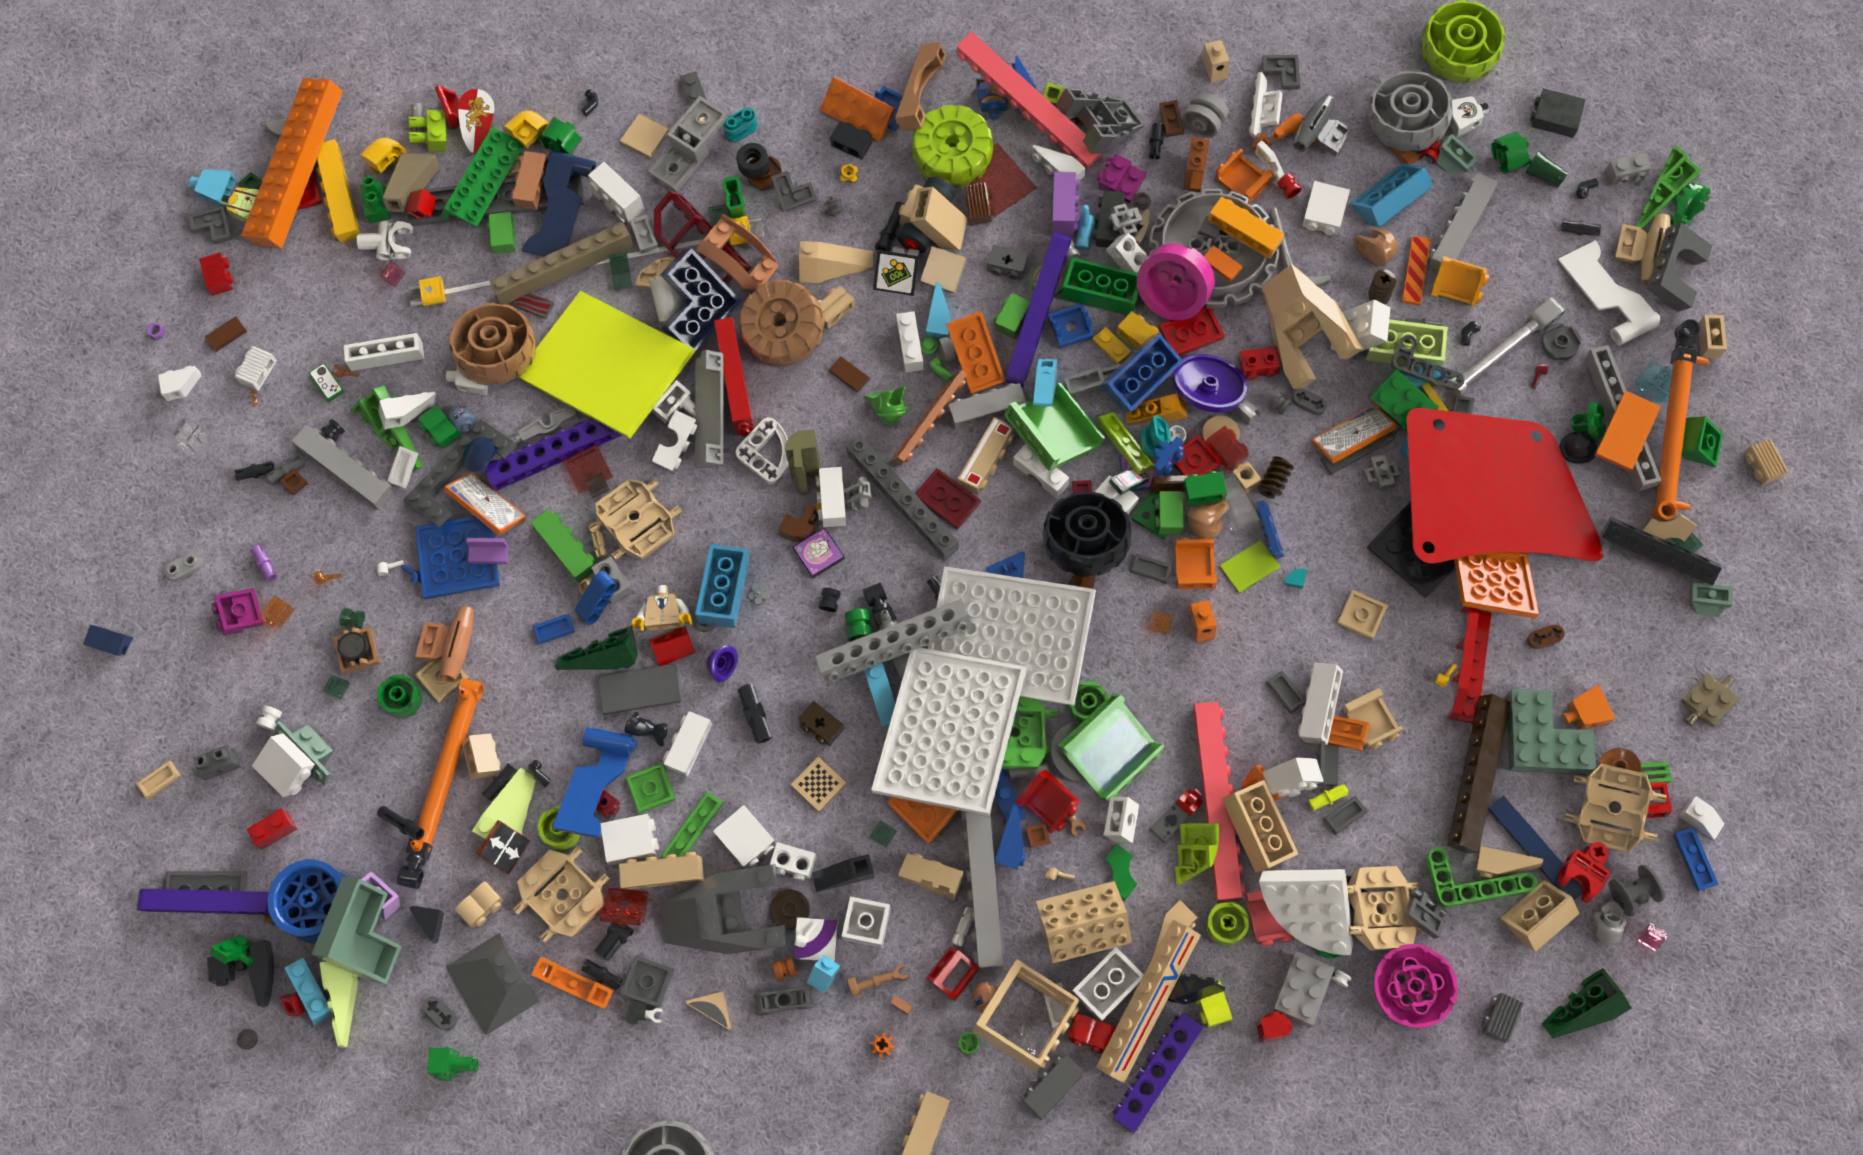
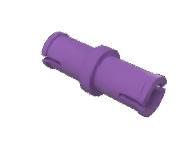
M262 545L252 547L251 553L257 562L256 566L262 571L265 580L271 582L277 579L278 575L271 565L272 561L265 554Z

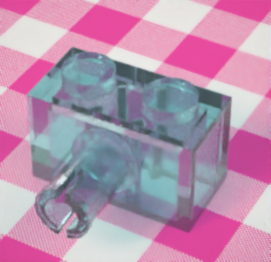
M1651 360L1638 376L1635 383L1642 391L1652 394L1656 401L1666 404L1669 398L1672 369L1670 368L1668 371V366L1662 367L1654 360Z

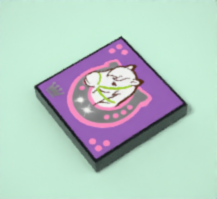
M825 527L792 547L812 579L845 559Z

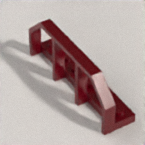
M669 191L654 209V236L675 258L679 255L675 247L694 224L697 226V231L706 236L713 228L682 194ZM672 200L674 202L673 206L680 211L682 210L685 213L684 217L688 221L669 243L662 236L661 212ZM728 242L721 249L737 261L746 272L752 268ZM701 253L699 254V256H700V257L703 259V261H704V259L706 258V256H704V255L701 254ZM727 274L721 280L725 284H729L733 278Z

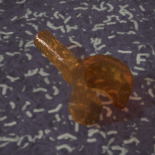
M338 364L333 366L339 370L338 372H332L337 378H341L344 375L355 377L360 375L359 372L344 370Z
M317 571L313 576L316 583L321 585L326 583L327 580L342 578V573L324 575L323 571Z

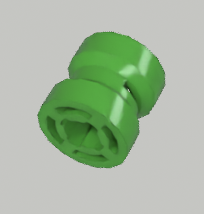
M966 1032L959 1038L961 1052L966 1055H972L979 1049V1039L974 1033Z

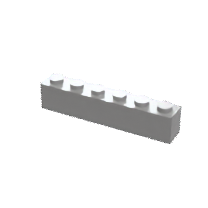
M1478 173L1476 179H1471L1467 186L1470 190L1468 193H1463L1459 201L1462 203L1461 206H1456L1452 214L1454 219L1447 222L1444 228L1446 231L1445 235L1441 234L1436 243L1439 245L1437 250L1433 249L1428 257L1431 260L1429 263L1430 267L1439 270L1443 256L1455 260L1458 259L1499 183L1498 181L1481 173Z
M306 424L292 440L293 444L379 510L394 494L390 489L391 484L385 479L379 480L377 478L378 475L372 469L366 470L363 468L364 464L357 458L353 460L349 457L350 453L342 447L338 449L336 447L337 444L331 438L325 439L319 429L316 427L312 429Z

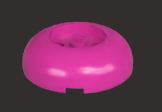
M1408 944L1391 950L1379 962L1374 974L1373 989L1378 1005L1391 1020L1405 1027L1426 1028L1439 1023L1446 1018L1457 999L1458 986L1453 968L1443 956L1427 946ZM1421 971L1424 973L1425 978L1423 980L1417 978V972ZM1402 975L1405 978L1404 983L1400 984L1396 977ZM1411 984L1415 985L1416 991L1410 988ZM1423 992L1429 993V1000H1424L1422 998ZM1402 996H1408L1410 1002L1404 1004L1401 999Z

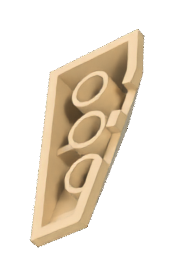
M800 241V284H819L826 280L840 278V276L873 269L874 251L823 242Z

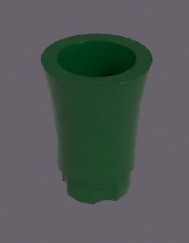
M1540 151L1537 152L1525 173L1535 176L1550 185L1553 184L1558 188L1568 174L1566 170L1562 169L1563 167L1551 161Z

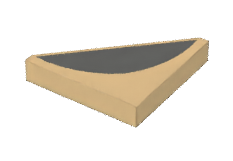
M723 991L686 1001L687 1005L726 1029L731 1030Z

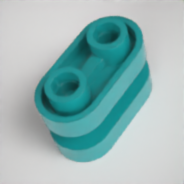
M744 108L729 116L723 124L726 139L730 142H738L758 129L757 117L753 109Z
M1154 416L1149 425H1146L1140 432L1142 449L1148 457H1157L1154 449L1162 450V447L1159 445L1160 441L1171 442L1169 425L1160 416Z

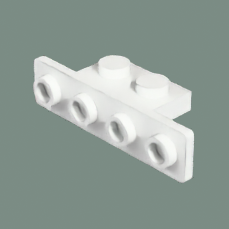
M1262 72L1258 73L1255 80L1254 108L1251 111L1252 124L1249 127L1250 136L1254 139L1257 133H1261L1262 127L1279 125L1282 92L1280 90L1266 92L1267 79Z

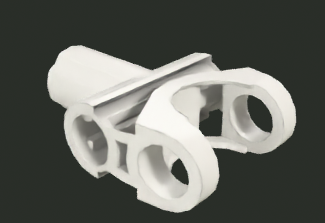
M382 221L379 223L378 233H361L357 235L358 249H377L376 257L379 260L410 258L411 249L395 244L393 233L397 230L399 234H412L413 226L400 221L391 223Z

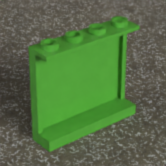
M1058 383L1055 388L1052 406H1033V400L1021 405L1013 402L1004 414L1048 471L1098 449L1105 438L1061 383Z

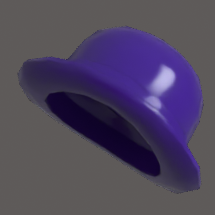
M725 645L709 654L706 665L715 681L724 682L733 674L738 663V653L733 646Z

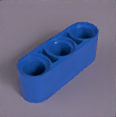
M600 571L593 577L575 607V612L587 625H592L599 619L617 589V584L605 571Z

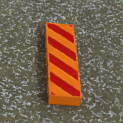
M1412 236L1401 303L1417 306L1421 304L1431 242L1430 238Z

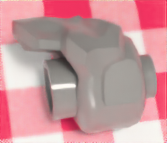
M1614 900L1604 903L1601 911H1597L1594 915L1595 935L1604 944L1618 943L1627 924L1625 917L1622 916L1624 913L1622 907Z

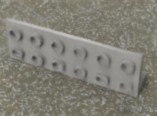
M710 350L701 351V357L695 360V424L698 425L695 430V468L697 469L723 465L724 457L723 353Z

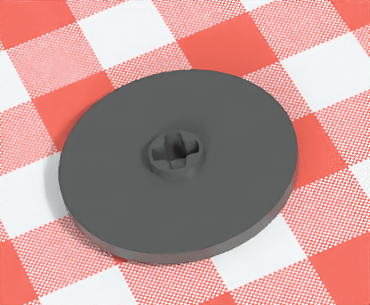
M1072 722L1060 727L1053 735L1050 743V757L1053 766L1064 778L1076 782L1086 780L1057 746L1081 722ZM1100 737L1079 757V762L1092 777L1099 773L1105 761V746L1102 738Z

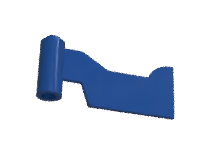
M586 728L583 736V746L600 749L602 753L596 766L575 768L555 819L553 830L600 839L601 825L594 816L603 789L624 773L631 752H635L637 741L634 740V736L596 728Z

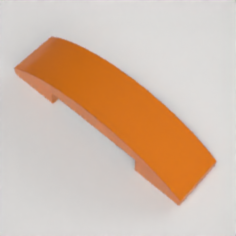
M541 956L531 974L554 987L603 1009L606 1008L614 990L587 979Z

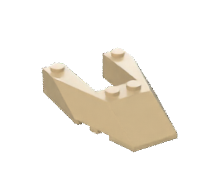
M1291 264L1262 284L1273 343L1277 346L1281 365L1293 389H1303L1317 380L1299 347L1323 331L1326 333L1340 359H1349L1363 350L1336 301L1325 294L1320 287L1311 282L1294 265Z

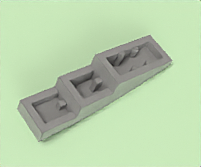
M1117 364L1104 369L1097 367L1065 377L1069 394L1078 395L1104 390L1100 384L1120 365Z

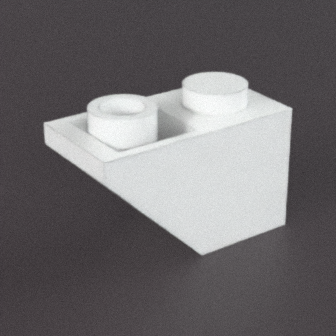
M186 366L180 370H170L159 374L161 395L167 401L186 397L200 379L201 373L195 366Z

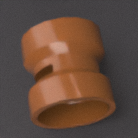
M792 956L785 958L782 962L778 960L772 962L777 982L784 980L788 976L791 978L797 976Z

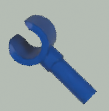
M404 564L401 566L404 571L411 575L410 582L421 583L419 571L411 570Z

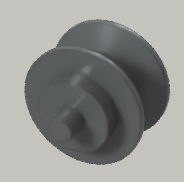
M829 196L830 199L823 203L824 206L828 207L825 213L837 217V214L843 210L842 207L838 206L841 200Z

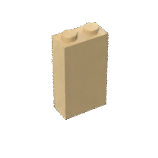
M934 187L918 188L910 222L943 250L948 252L960 251L967 217Z

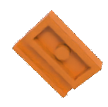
M1334 715L1328 744L1362 752L1370 724Z

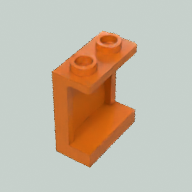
M1239 149L1236 153H1231L1225 164L1219 165L1216 169L1215 180L1230 192L1233 191L1249 198L1248 204H1250L1272 182L1273 173L1270 170H1267L1265 173L1244 158L1242 156L1243 150Z
M1184 537L1176 540L1174 547L1177 589L1216 588L1217 575H1215L1214 539L1198 538L1190 540V538Z

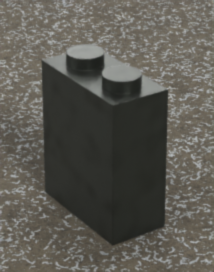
M1543 88L1541 94H1537L1534 105L1537 107L1531 113L1530 120L1533 121L1531 127L1574 138L1579 128L1586 99Z

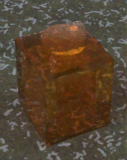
M274 595L260 614L265 617L264 622L269 626L274 627L276 625L282 628L295 610L288 603Z

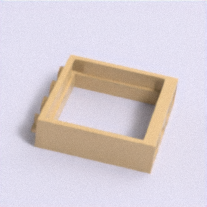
M1016 959L972 1032L1032 1071L1037 1072L1039 1067L1044 1068L1050 1059L1047 1056L1050 1050L1054 1052L1060 1041L1057 1037L1059 1034L1064 1035L1070 1025L1067 1023L1069 1017L1073 1019L1079 1009L1076 1005L1080 999ZM1016 976L1067 1008L1037 1058L986 1026Z

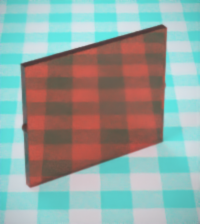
M998 143L993 145L992 159L990 165L988 164L986 172L978 180L975 179L969 184L976 185L985 182L987 189L991 188L992 199H989V203L994 206L995 215L993 217H996L1013 204H1017L1020 199L1037 188Z

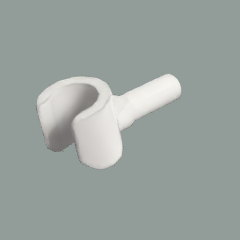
M403 560L389 564L381 562L377 565V573L379 576L388 575V569L401 566L404 562Z
M813 922L804 936L798 934L795 941L796 946H806L810 934L817 926V923Z

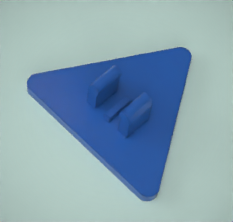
M1023 551L990 565L987 567V571L992 574L1023 578L1025 553Z

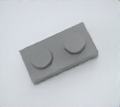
M647 215L630 220L641 254L659 248Z

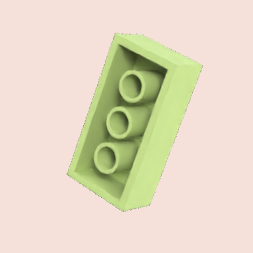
M1389 319L1387 342L1367 349L1366 360L1390 364L1398 341L1406 335H1412L1417 340V347L1413 356L1443 366L1448 327ZM1404 340L1403 347L1410 349L1412 346L1411 342ZM1398 357L1396 364L1405 365V361L1403 358ZM1420 364L1414 365V367H1422Z

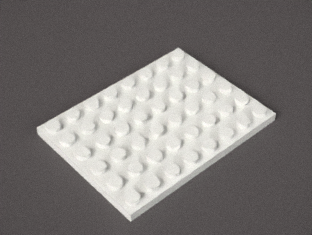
M944 566L936 608L962 599L972 628L929 644L928 649L1026 667V674L1020 697L1074 706L1096 590Z
M925 648L911 651L871 789L872 793L989 816L1026 674V667Z

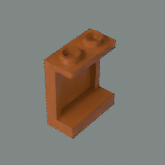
M1191 138L1183 190L1201 192L1210 142L1208 139Z

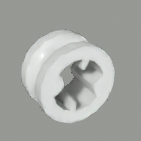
M1335 970V976L1331 977V981L1347 988V982L1351 981L1352 978L1340 970Z

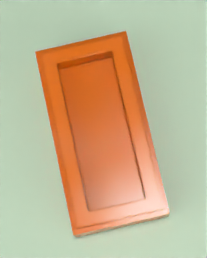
M1214 245L1204 255L1211 268L1230 282L1243 268L1242 265Z

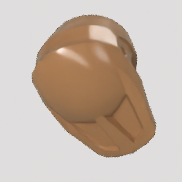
M1373 229L1370 234L1374 238L1357 235L1353 240L1355 250L1378 266H1384L1391 261L1398 251L1395 237L1385 229Z
M1221 500L1203 503L1192 508L1187 514L1188 525L1192 535L1202 539L1218 536L1224 525L1222 520L1219 519L1229 509L1228 503Z

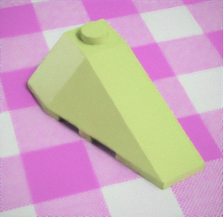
M522 768L516 772L483 813L472 830L477 836L489 842L500 823H503L522 836L529 803L536 784L532 774Z
M327 961L320 962L323 987L330 994L329 1001H327L328 1008L335 1015L332 1018V1025L337 1046L346 1048L354 1010L358 976Z

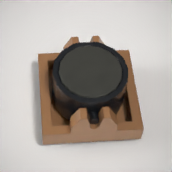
M370 626L363 629L353 627L351 628L352 631L344 630L342 635L333 638L340 671L343 675L381 664L373 630Z

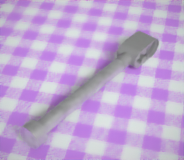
M1553 297L1547 300L1527 318L1528 323L1466 371L1463 374L1465 380L1463 386L1452 391L1455 396L1462 395L1467 391L1469 383L1536 330L1539 333L1544 331L1555 322L1557 317L1560 318L1566 310ZM1456 377L1450 379L1453 382V386L1458 384Z

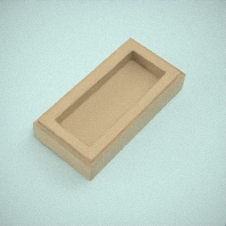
M169 760L136 783L145 799L149 800L179 779L181 775Z

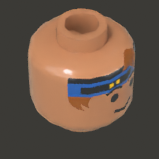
M983 982L976 985L972 996L977 1011H985L998 990L997 986L992 985L991 982Z

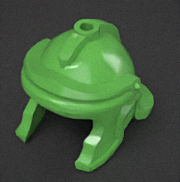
M898 387L894 392L893 390L869 394L863 398L871 402L880 421L889 426L895 425L901 420L902 416L907 414L908 406H904L902 401L906 387Z

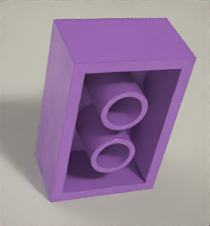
M1054 172L1052 235L1055 232L1073 238L1074 232H1077L1079 179H1076V172Z

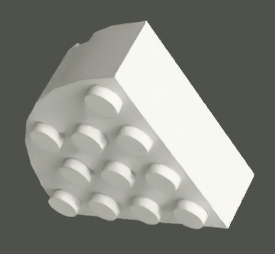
M1345 869L1262 871L1259 883L1265 903L1276 921L1290 935L1320 951L1339 955H1351L1353 937L1349 935L1351 919Z

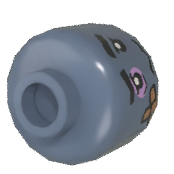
M466 405L454 406L448 414V420L458 432L470 431L475 425V415Z

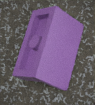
M466 538V543L469 546V564L508 563L509 545L505 539Z

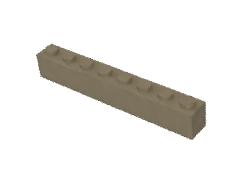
M620 222L489 282L500 305L508 304L517 298L535 292L634 246L627 228L623 222Z

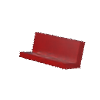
M686 626L649 639L659 666L696 653Z

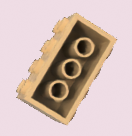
M1115 881L1036 901L1042 934L1052 963L1132 943L1127 911Z

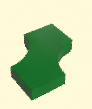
M1116 844L1105 861L1111 867L1113 873L1112 881H1115L1121 898L1126 900L1137 886L1129 870L1133 855Z

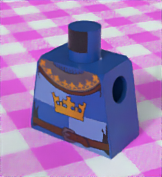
M976 78V90L981 112H988L989 118L992 120L998 119L999 111H1006L1008 99L1005 96L1001 97L996 92V88L993 85H988L983 78Z

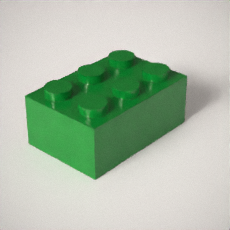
M1392 369L1367 397L1407 433V415L1412 409L1425 408L1437 410L1439 407L1397 369Z

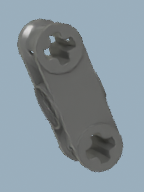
M812 986L754 994L753 996L757 1004L756 1016L814 1008L815 1004L812 1003L811 997ZM782 996H787L790 1002L786 1006H781L778 1003L779 999Z

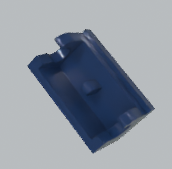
M90 624L83 645L121 656V654H126L133 637Z

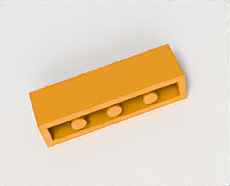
M1222 196L1208 217V221L1220 227V230L1268 259L1273 256L1285 235L1278 228L1268 225L1263 219L1253 216L1248 210L1238 207L1231 200L1225 199Z

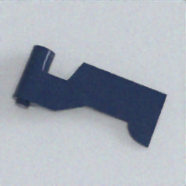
M555 150L549 153L547 158L548 165L543 178L548 198V207L540 234L531 236L525 242L522 248L523 252L544 257L568 246L582 201V197L567 188L571 174L589 178L588 175L596 169L595 161Z

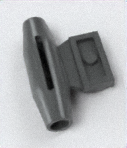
M1323 95L1310 108L1299 125L1292 144L1296 151L1304 152L1317 140L1322 149L1335 157L1352 129L1338 120L1329 119L1335 103L1330 95Z

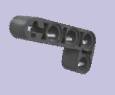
M1406 335L1398 341L1390 363L1393 369L1452 391L1463 386L1465 380L1461 373L1413 356L1417 347L1415 337ZM1404 340L1411 342L1412 346L1410 349L1403 347ZM1398 357L1404 359V367H1399L1396 364ZM1415 364H1420L1423 367L1422 373L1415 372ZM1433 370L1440 372L1441 377L1439 380H1435L1432 377ZM1456 377V381L1458 382V384H1456V385L1453 386V385H1452V384H1453L1452 381H1450V380L1444 381V379H1445V378L1453 379V378Z

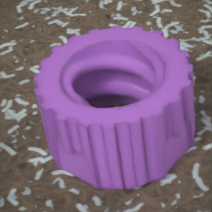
M155 322L148 326L147 334L151 339L159 340L165 336V330L161 324ZM154 329H159L157 334H152Z

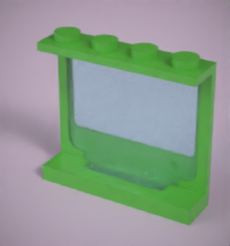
M1113 693L1057 746L1097 795L1106 801H1109L1110 797H1116L1119 794L1118 791L1122 787L1129 785L1137 773L1144 771L1147 767L1146 764L1156 759L1164 748L1162 744L1156 743L1124 705V697L1117 693Z

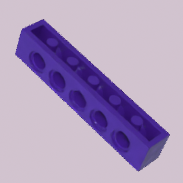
M1183 1013L1180 1017H1174L1169 1025L1172 1027L1170 1033L1163 1034L1158 1042L1161 1045L1157 1052L1153 1050L1147 1058V1061L1150 1062L1146 1069L1143 1067L1140 1069L1135 1077L1138 1079L1134 1087L1130 1084L1124 1093V1096L1127 1097L1123 1104L1119 1102L1112 1112L1115 1114L1113 1120L1133 1134L1203 1029L1201 1025ZM1174 1033H1182L1184 1035V1042H1176L1174 1040ZM1163 1050H1171L1173 1059H1164L1162 1056ZM1159 1067L1162 1071L1161 1077L1156 1078L1152 1076L1151 1068ZM1141 1084H1147L1150 1087L1149 1095L1141 1094L1139 1090ZM1131 1101L1136 1102L1139 1105V1111L1136 1113L1130 1112L1128 1103Z

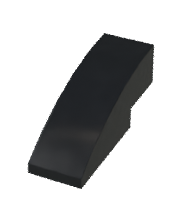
M264 939L249 945L254 965L247 967L257 1005L263 1008L269 1004L274 982V957L271 942Z

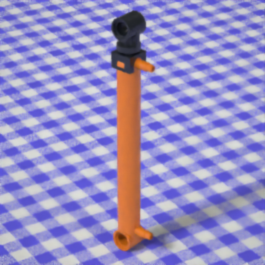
M1693 319L1685 320L1674 331L1676 344L1670 361L1673 367L1659 468L1661 482L1657 486L1655 506L1651 511L1652 518L1659 521H1668L1674 518L1677 514V509L1690 510L1691 507L1690 504L1676 501L1692 368L1693 364L1707 365L1709 363L1708 359L1697 356L1698 350L1695 349L1696 336L1700 332V325ZM1685 328L1689 330L1690 334L1685 331ZM1662 508L1666 510V516L1662 513Z
M465 678L460 682L457 703L417 823L418 827L424 829V836L420 840L409 839L405 851L409 854L406 857V861L409 863L408 866L403 865L400 868L397 876L398 885L413 889H419L421 886L424 871L420 869V866H425L426 860L430 858L434 835L463 748L462 742L466 739L477 702L481 699L484 690L482 682Z

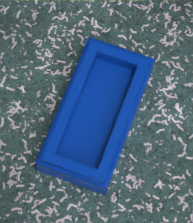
M570 614L532 626L539 645L575 632Z

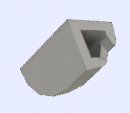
M1243 400L1241 405L1233 409L1247 425L1261 415V411L1247 400Z

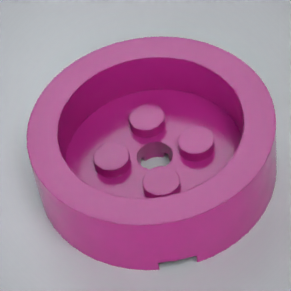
M1180 243L1164 244L1156 248L1143 262L1137 274V288L1143 302L1154 313L1170 320H1186L1199 313L1212 296L1215 285L1214 273L1206 258L1194 248L1191 250ZM1174 276H1180L1182 279V283L1176 280L1174 281Z

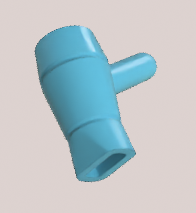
M1087 205L1082 206V215L1078 223L1077 241L1075 244V248L1089 250L1090 239L1095 227V217L1089 214V207Z

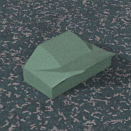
M1451 134L1439 147L1440 153L1437 164L1449 174L1466 172L1478 157Z
M1693 582L1691 584V603L1695 607L1696 614L1719 617L1725 609L1732 606L1733 587L1712 586L1710 584Z

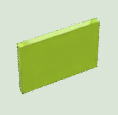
M1261 540L1220 565L1239 593L1280 568Z

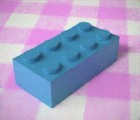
M710 544L695 613L698 623L736 628L750 561L748 549Z

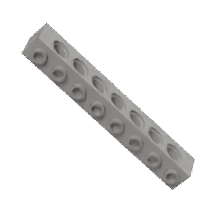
M959 599L816 655V659L826 684H829L972 628L962 599Z

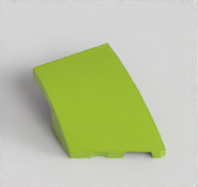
M1219 823L1180 824L1181 844L1177 845L1179 865L1175 866L1176 885L1183 884L1213 866L1219 843Z

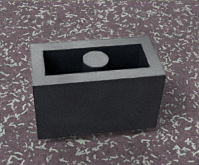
M839 121L830 136V142L832 147L863 160L872 145V136L866 130H860L850 123Z

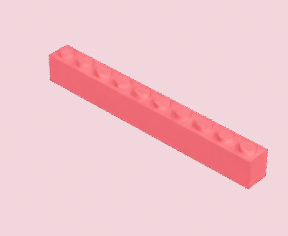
M972 31L957 45L956 53L958 58L963 62L966 61L973 72L983 76V80L988 85H993L1001 97L1005 96L1013 108H1018L1022 112L1026 120H1031L1036 124L1035 127L1041 133L1047 134L1053 144H1058L1064 154L1073 156L1086 170L1100 158L1102 153L1094 154L1087 149L1083 142L1086 136L1084 132Z
M1218 702L1195 703L1193 712L1207 823H1219V843L1212 866L1216 903L1241 901L1242 895H1245V885L1240 881V875H1243L1242 863H1238L1237 855H1240V845L1235 840V835L1238 834L1222 801V798L1233 794L1232 784H1228V777L1231 775L1230 766L1226 765L1225 759L1228 757V748L1223 743V738H1226L1225 727H1221L1223 709L1222 707L1219 708Z

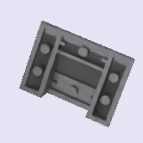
M500 933L447 965L485 1035L539 1002L530 984L525 981L510 955L509 948Z

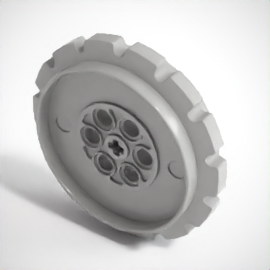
M1203 189L1201 195H1197L1192 191L1176 199V206L1168 204L1158 215L1157 223L1159 225H1153L1149 241V247L1154 248L1150 250V254L1164 244L1180 243L1191 250L1192 246H1198L1199 248L1194 249L1204 256L1214 245L1243 266L1242 270L1231 282L1213 270L1215 285L1212 296L1205 304L1206 308L1211 309L1225 308L1227 302L1237 306L1252 299V291L1261 292L1262 284L1271 279L1272 274L1269 271H1275L1279 258L1278 249L1268 259L1220 230L1216 240L1198 234L1205 217L1209 216L1221 196L1231 200L1238 207L1248 210L1253 216L1263 219L1266 223L1268 222L1269 216L1258 204L1249 205V198L1233 191L1226 195L1223 194L1222 189ZM1175 275L1174 281L1182 283L1181 277Z

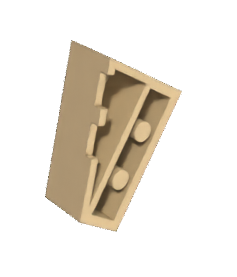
M907 853L898 878L955 901L963 881V871L942 865L935 860L924 859L922 855L912 853V855Z

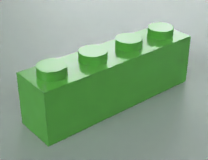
M547 509L530 523L577 583H579L593 572L591 567L594 566L596 561L590 553L586 555L583 552L585 548L578 539L575 541L571 537L574 534L569 527L562 526L560 516L556 512L552 513Z

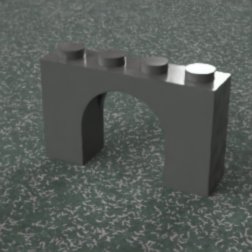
M1682 223L1668 227L1655 262L1653 273L1649 279L1647 290L1677 311L1692 308L1697 291L1679 278L1675 267L1676 257L1680 255L1689 263L1697 265L1708 261L1712 245Z

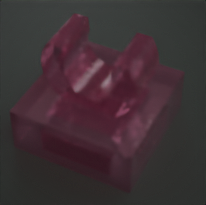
M390 261L380 276L391 286L396 287L406 273L395 262Z
M1650 923L1641 932L1637 941L1657 951L1666 940L1668 934L1664 933V929L1661 928L1659 930L1654 927L1653 923Z

